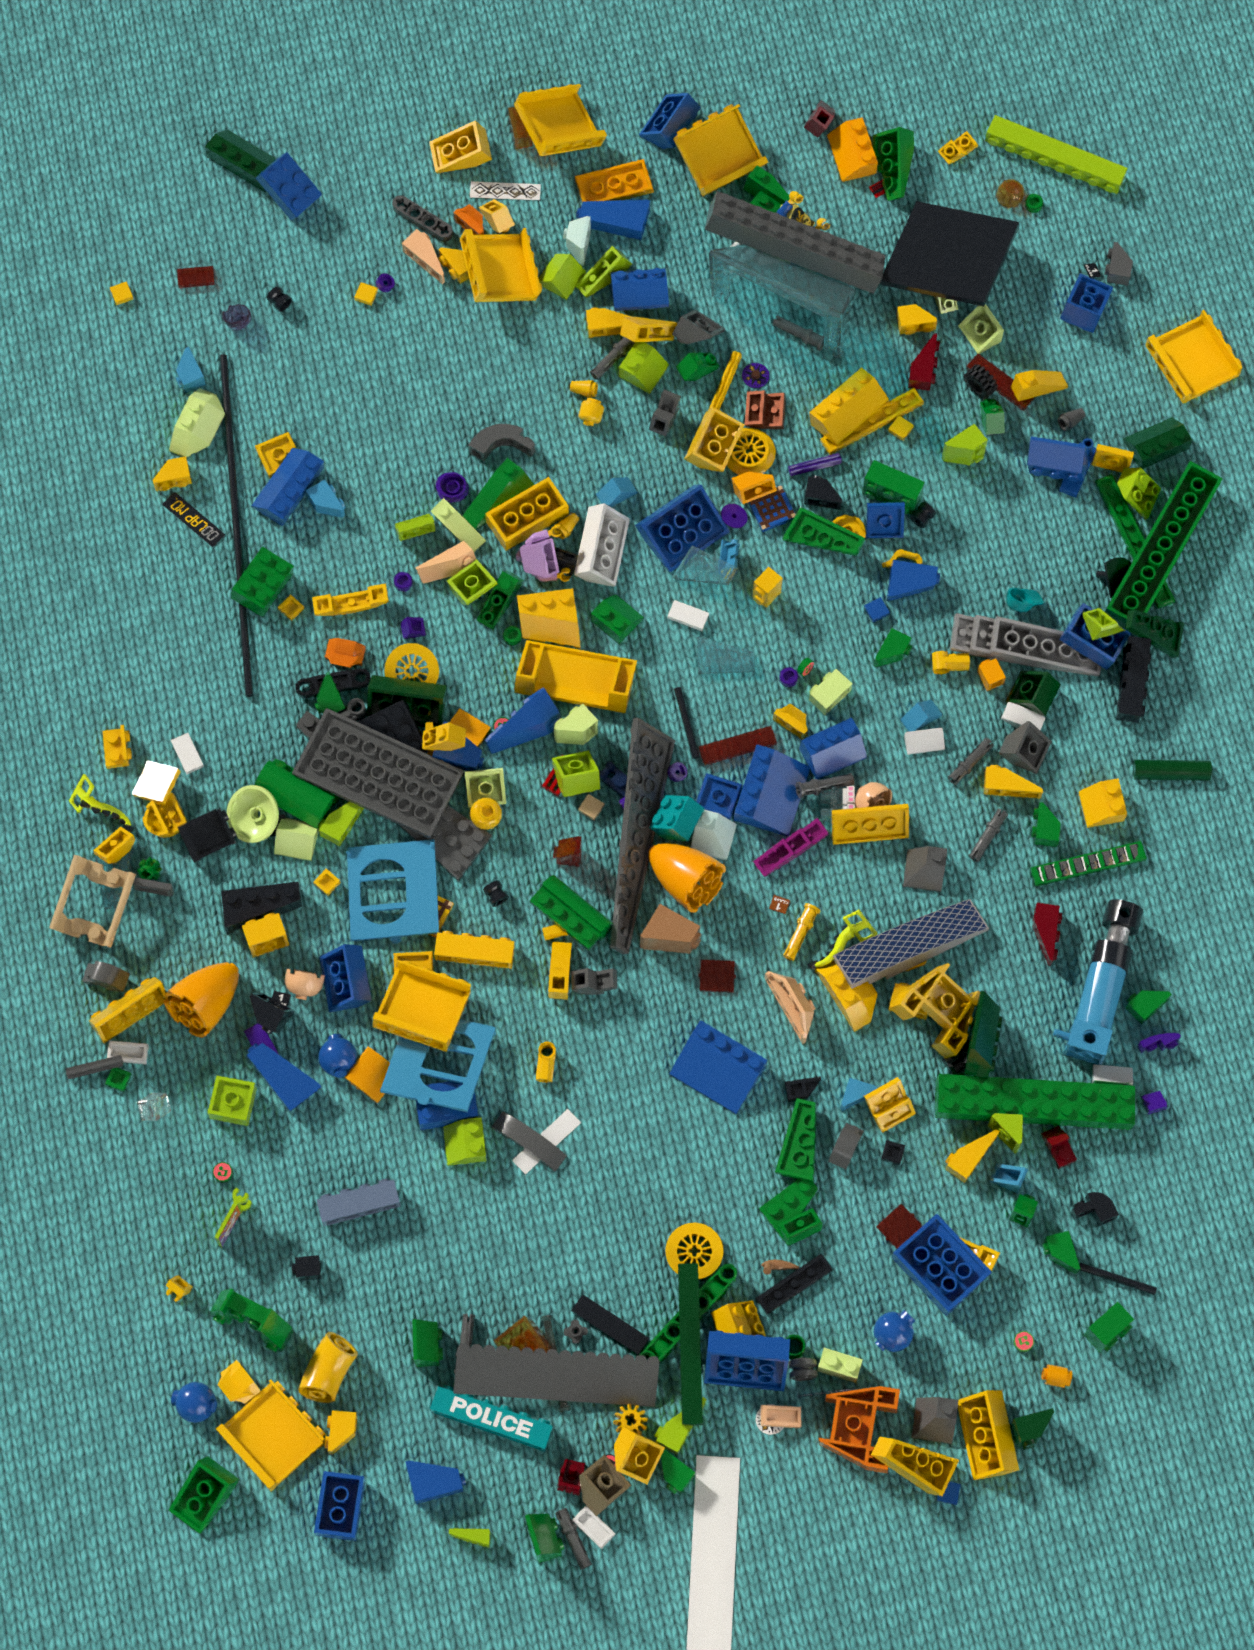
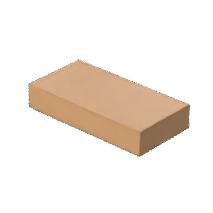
M760 1406L761 1426L801 1427V1407Z

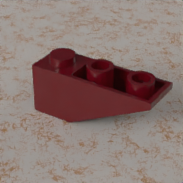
M934 333L911 363L908 388L930 391L931 384H935L936 373H933V368H937L938 357H935V351L939 352L940 341L937 340V333Z
M1037 902L1034 908L1032 927L1047 965L1051 966L1053 960H1057L1058 949H1055V942H1059L1060 931H1057V925L1061 924L1062 913L1059 912L1060 906Z

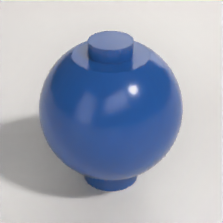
M333 1034L328 1037V1041L320 1048L318 1059L321 1068L327 1074L341 1078L346 1076L356 1063L358 1054L355 1046L349 1040L343 1038L341 1034Z
M905 1310L901 1313L893 1311L883 1314L874 1325V1337L877 1339L875 1344L882 1351L885 1349L889 1352L904 1350L913 1340L914 1330L912 1324L915 1320Z
M201 1382L188 1383L180 1390H175L171 1397V1404L176 1406L180 1417L191 1423L205 1421L217 1409L214 1392L209 1386Z

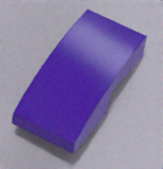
M257 1023L244 1030L251 1046L255 1043L258 1046L263 1043L279 1054L268 1033L261 1029V1025Z
M1164 1033L1151 1036L1140 1041L1137 1048L1141 1053L1146 1050L1149 1053L1158 1046L1161 1050L1166 1048L1171 1050L1179 1045L1178 1042L1181 1035L1180 1033Z

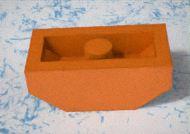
M468 204L453 212L454 221L464 230L472 229L473 235H485L483 215L472 205Z
M332 638L328 641L325 659H329L330 664L349 668L353 665L362 666L366 646L356 641Z

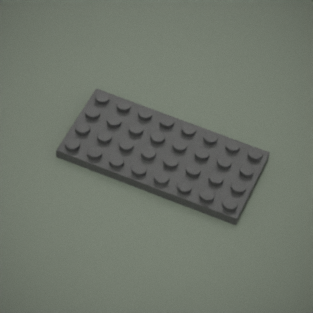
M328 708L325 709L292 772V775L427 838H431L464 774V771Z

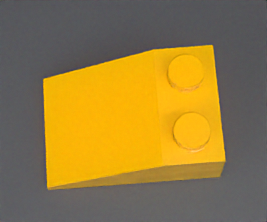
M476 120L429 142L436 173L477 167L492 160L486 129Z

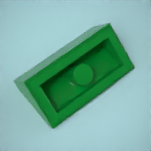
M811 1208L779 1223L778 1227L787 1246H790L821 1231L822 1222L814 1209Z

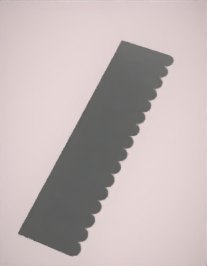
M462 1343L457 1348L453 1393L655 1407L659 1359L656 1356H651L647 1360L646 1357L639 1355L634 1360L632 1355L627 1354L621 1358L616 1353L612 1354L610 1358L608 1354L600 1353L596 1358V1354L593 1352H587L583 1355L581 1351H575L571 1356L568 1350H563L558 1354L554 1349H550L546 1353L541 1348L536 1349L533 1354V1350L528 1347L522 1349V1351L518 1347H511L508 1351L505 1346H499L495 1351L492 1345H486L482 1348L481 1345L474 1344L470 1348L468 1344Z

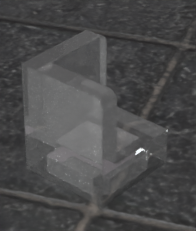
M151 1093L137 1102L141 1118L144 1121H157L171 1112L167 1093Z

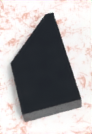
M821 1076L786 1081L785 1087L788 1102L796 1101L797 1098L808 1099L821 1082Z

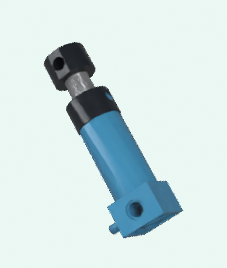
M1119 899L1109 900L1102 921V925L1108 929L1106 940L1095 942L1094 952L1090 960V967L1075 1020L1069 1033L1055 1029L1053 1033L1054 1037L1067 1040L1063 1055L1092 1064L1102 1065L1113 1032L1111 1028L1125 977L1128 974L1130 961L1133 956V950L1126 946L1128 936L1138 934L1144 913L1143 909L1135 903Z

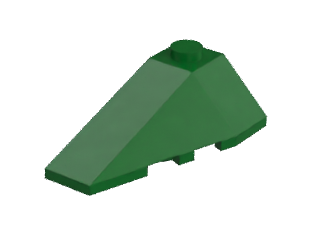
M897 127L872 135L873 150L879 164L878 171L882 173V184L888 201L904 198L914 152V131Z
M507 458L494 472L462 517L477 530L487 524L485 513L535 484L521 467Z

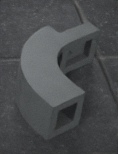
M495 424L486 427L477 433L468 444L469 453L484 462L490 453L500 446L515 447L530 457L535 453V443L529 437L524 438L523 428L511 424Z

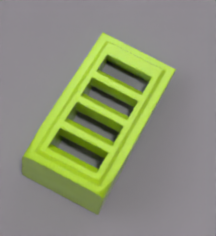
M449 1529V1536L490 1548L489 1529Z

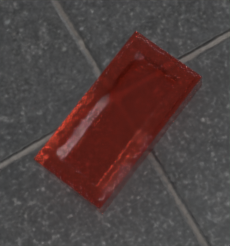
M213 266L177 269L179 288L215 285Z

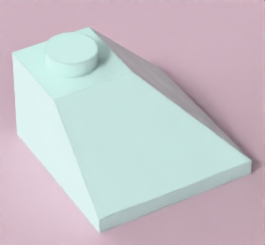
M590 216L569 222L568 229L565 228L563 239H566V247L582 266L585 264L591 235Z
M704 810L694 829L691 848L708 854L711 857L727 861L737 824L719 813Z

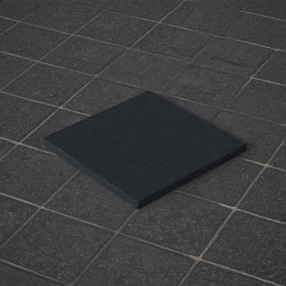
M916 201L883 272L880 285L984 307L1020 224L1017 221Z

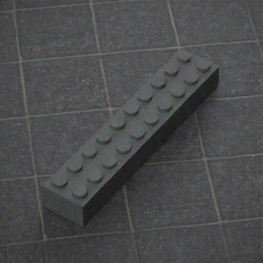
M719 191L716 192L709 206L705 230L873 294L882 280L886 255L878 251L868 249L862 245L839 238L828 232L818 230L812 226L797 222L794 219L784 217Z

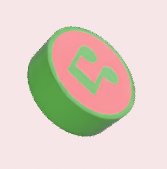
M1027 1331L1017 1333L1013 1340L1014 1347L1020 1352H1028L1034 1345L1033 1336Z

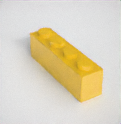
M442 931V933L437 932L434 957L438 961L512 969L515 942L506 937L492 939L488 935L474 937L469 933L457 935L451 931Z

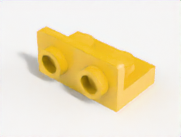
M120 725V729L102 731L106 768L129 766V759H132L131 748H128L127 742L130 741L129 730H126L124 725Z

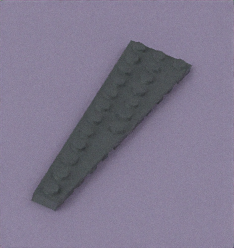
M306 711L296 724V728L310 740L320 719ZM448 805L431 838H427L399 825L415 841L434 839L436 860L457 881L461 879L492 838L490 833L476 827L471 820Z
M633 718L630 730L631 743L622 833L619 842L620 853L610 948L621 954L629 953L649 862V850L652 847L655 832L649 827L663 799L668 776L667 771L671 763L675 744L674 739L640 718Z

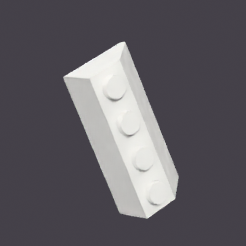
M604 503L588 507L574 575L586 582L612 587L616 586L630 518Z

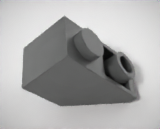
M1114 242L1113 248L1108 250L1107 259H1110V264H1106L1104 275H1107L1106 282L1128 286L1133 261L1120 244Z

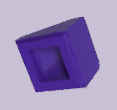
M406 617L401 621L403 639L426 635L423 618Z
M1161 1091L1141 1096L1147 1115L1166 1110L1168 1107Z

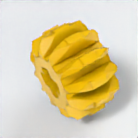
M631 1404L627 1405L628 1410L621 1406V1413H615V1417L618 1420L613 1421L614 1425H620L617 1427L616 1432L619 1433L622 1427H625L642 1435L639 1429L646 1430L647 1426L642 1423L648 1422V1418L642 1417L645 1411L641 1410L638 1412L639 1405H636L634 1410H631ZM630 1417H633L635 1424L627 1425L626 1419L630 1420Z

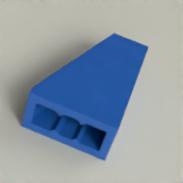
M650 200L583 202L581 208L577 209L576 218L580 219L590 216L591 229L642 240L650 212Z
M255 1043L247 1050L249 1052L246 1055L247 1059L288 1112H291L321 1089V1085L265 1044L261 1043L258 1046Z

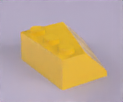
M573 588L517 595L522 639L553 642L562 646L564 644L571 645L574 648L581 649Z

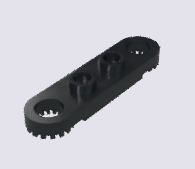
M364 668L330 673L339 692L365 688L371 680L370 673ZM325 674L297 681L295 689L298 696L301 698L316 697ZM363 674L367 677L366 680L361 683L356 681V677ZM303 684H308L310 690L304 693L300 690V687Z

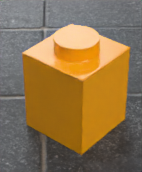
M996 658L993 660L987 659L980 663L977 673L987 691L1004 685L1006 677Z

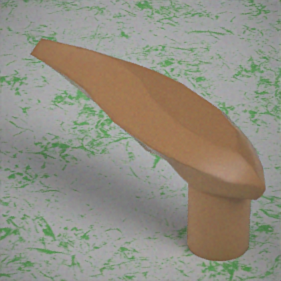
M767 1260L761 1264L766 1275H769L771 1270L799 1269V1266L783 1260Z

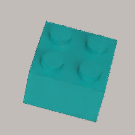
M666 795L661 801V805L654 815L649 828L664 840L688 841L705 808L690 796Z

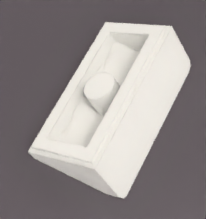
M943 728L906 732L904 735L907 755L945 750Z
M1093 1065L1092 1083L1133 1085V1069L1129 1067Z

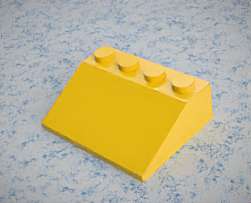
M156 977L145 979L141 982V986L135 990L127 991L123 998L112 1001L107 1006L108 1008L102 1012L98 1011L91 1016L89 1022L104 1044L164 1004L163 1001L166 999L164 994L166 991L159 979Z

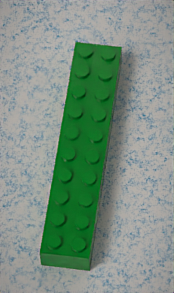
M1192 461L1189 462L1105 610V613L1114 619L1119 626L1127 630L1125 627L1128 611L1137 610L1148 613L1223 478Z
M939 1074L936 1078L935 1118L990 1121L994 1113L1023 1115V1123L1131 1130L1135 1125V1086L988 1077L987 1079L977 1076Z

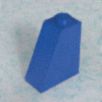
M893 560L886 600L892 601L933 590L940 580V573H937L938 567Z
M468 738L465 740V747L453 751L434 750L432 755L464 771L482 769L485 761L482 750Z
M415 1461L405 1462L416 1504L464 1492L462 1487L466 1485L464 1474H459L457 1468Z

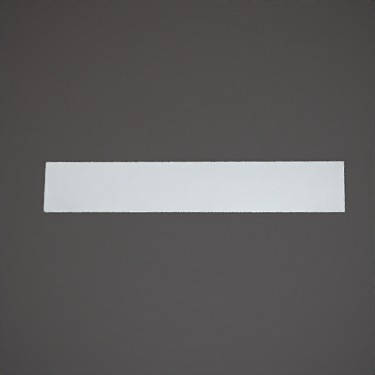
M700 1455L696 1457L687 1650H731L740 1458Z

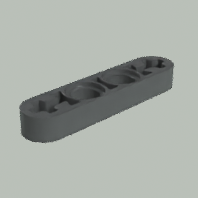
M399 195L393 199V210L403 218L440 241L446 242L452 238V227L442 219L405 196ZM402 202L404 203V206H402V205L399 206V207L397 206V203H399V204H401ZM415 210L419 211L420 215L412 217L410 213ZM427 220H433L435 224L431 227H428L425 225V222ZM448 230V234H446V233H444L443 235L441 234V231L444 232V231Z

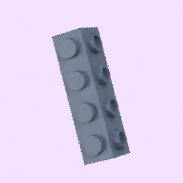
M390 1179L380 1180L375 1185L363 1184L359 1186V1189L352 1191L351 1189H344L340 1191V1194L336 1195L324 1194L320 1196V1199H317L323 1227L401 1207L395 1182Z

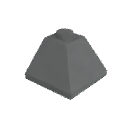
M695 309L681 316L672 335L680 343L691 344L710 339L724 332L725 328Z
M1027 721L1006 736L999 754L1009 763L1037 774L1052 741L1033 723Z
M932 846L908 849L903 887L941 892L947 849Z
M942 1397L916 1398L912 1439L952 1444L958 1400Z

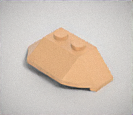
M770 971L766 972L765 981L801 1043H806L814 1016L815 1006L810 999L807 1000L804 995L806 992L801 983L798 984L795 978Z

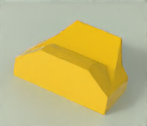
M792 704L775 710L773 721L801 740L808 736L805 713Z
M120 826L96 847L93 852L107 864L117 863L131 850L135 837Z
M237 1360L221 1372V1378L217 1385L230 1402L240 1401L246 1405L261 1392Z

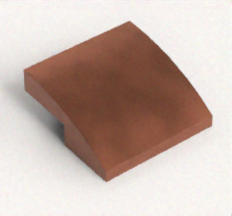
M765 390L747 391L745 426L759 429H784L785 393L766 394Z

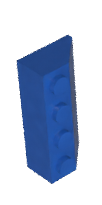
M292 448L251 507L283 527L305 496L306 490L312 486L324 469V461L309 451Z

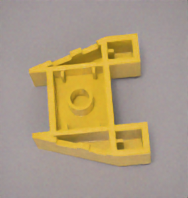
M949 963L936 967L900 992L889 1007L902 1020L915 1017L921 1008L943 1029L931 1046L944 1058L956 1056L967 1041V1031L972 1023L973 1010L977 1006L980 995L979 991L967 994L945 974L950 966Z

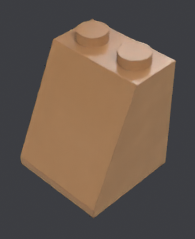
M659 904L640 935V948L690 954L692 949L696 950L701 942L700 926Z

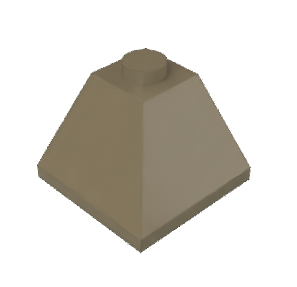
M605 1454L579 1475L583 1502L595 1516L599 1515L631 1486L626 1478L616 1471V1467Z

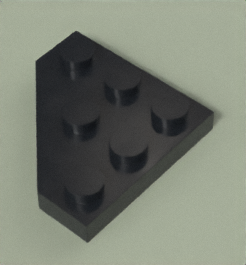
M405 699L358 721L360 724L424 753L429 751L422 749L423 735Z

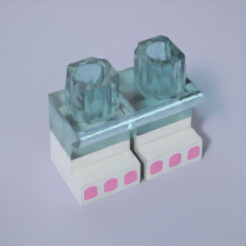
M847 786V788L831 787V791H821L820 804H831V809H821V821L831 822L832 826L831 810L855 808V786Z

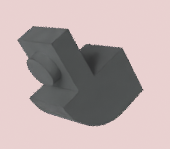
M665 389L663 390L658 408L652 416L649 430L663 436L668 434L679 410L680 395Z
M95 961V964L88 963L82 982L90 985H101L110 991L124 992L130 974L114 965Z
M586 968L571 971L572 991L586 995L605 994L604 991L617 989V970L611 968L593 971Z
M846 1123L836 1141L828 1162L847 1169L864 1130Z

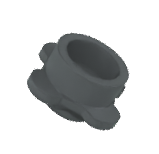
M572 1320L571 1325L564 1329V1335L569 1336L574 1344L580 1343L583 1335L588 1333V1329L582 1327L578 1320Z

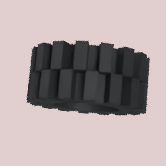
M974 365L964 374L966 385L979 398L987 399L998 389V384L993 379V375H990L989 371H986L981 365Z

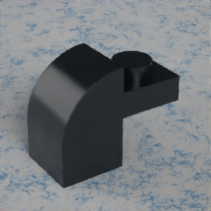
M1100 1192L1087 1193L1085 1197L1086 1203L1085 1201H1080L1074 1204V1208L1070 1212L1073 1220L1092 1212L1098 1227L1117 1219L1119 1216L1113 1201L1107 1195Z

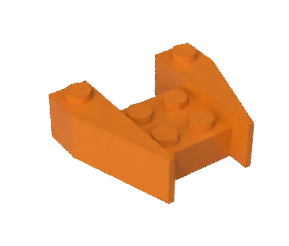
M877 1386L826 1394V1402L835 1403L836 1406L830 1439L819 1438V1445L868 1471L888 1474L889 1467L871 1455L874 1449L871 1443L876 1411L897 1414L900 1389Z

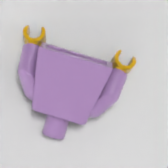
M560 524L554 525L549 531L546 529L532 534L516 554L517 561L523 563L524 571L532 574L539 581H557L560 578L561 581L567 582L571 577L564 575V573H570L569 568H563L561 573H558L559 567L553 538H549V536L559 537L563 533H556L554 530L560 527Z

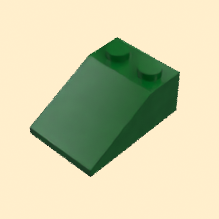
M206 1456L197 1461L168 1511L201 1534L229 1498L240 1479L209 1456Z
M549 1514L525 1515L526 1525L538 1563L562 1556L561 1550H564V1545L561 1537L557 1538L555 1530H558L555 1518L551 1519Z

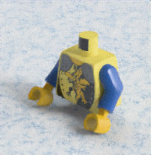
M792 191L789 194L790 200H786L776 213L814 227L815 222L797 205L803 201L804 197L798 192ZM819 218L814 228L828 230L830 224L826 223L822 226L826 219Z

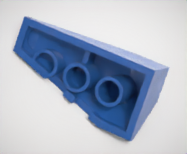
M544 687L527 697L523 701L524 705L517 712L514 710L510 714L512 717L505 724H500L485 739L491 754L546 736L554 731L555 723L562 717Z

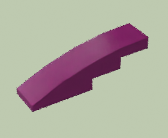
M816 818L803 829L800 828L788 838H783L753 862L762 875L766 877L807 851L830 833L822 822Z

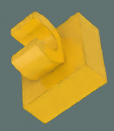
M177 1275L167 1282L166 1287L169 1289L166 1291V1295L168 1296L174 1292L176 1294L174 1301L177 1302L183 1296L189 1294L193 1286Z

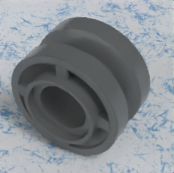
M796 1358L788 1362L789 1368L793 1369L789 1373L791 1380L808 1381L818 1377L817 1371L813 1369L817 1366L816 1359Z

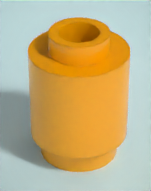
M1048 1364L1042 1370L1041 1379L1044 1380L1045 1385L1062 1388L1065 1386L1070 1387L1072 1371L1066 1367Z

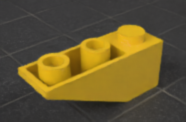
M552 942L548 997L550 999L568 1000L572 943Z

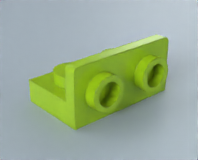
M426 514L395 523V528L399 540L403 541L434 532L435 522L433 516Z

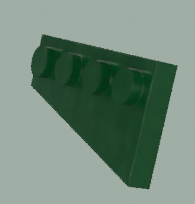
M1137 610L1128 611L1125 627L1127 630L1140 638L1152 639L1151 645L1170 657H1179L1184 628L1183 622L1162 619L1160 616H1151L1148 613Z

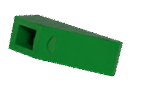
M502 571L497 580L498 584L494 586L477 621L494 629L517 595L524 580L509 571Z

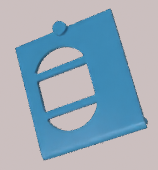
M434 839L347 848L351 941L390 938L393 944H398L404 936L435 934L439 932ZM380 860L396 862L404 869V871L361 875L367 866ZM406 878V902L361 906V882ZM406 909L399 919L388 924H376L363 916V913Z
M462 1019L459 1020L454 1033H460L468 1037L473 1042L475 1049L449 1044L447 1050L473 1056L466 1077L422 1068L430 1046L399 1036L380 1092L416 1100L422 1105L429 1103L468 1112L493 1036L496 1035V1027ZM420 1075L463 1085L451 1091H436L426 1086Z

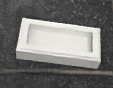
M674 600L667 618L703 631L709 613Z
M189 733L171 740L186 775L204 767Z
M109 1040L107 1058L121 1055L123 1063L147 1064L149 1045Z
M587 1505L572 1519L600 1549L616 1535L598 1516L594 1515Z

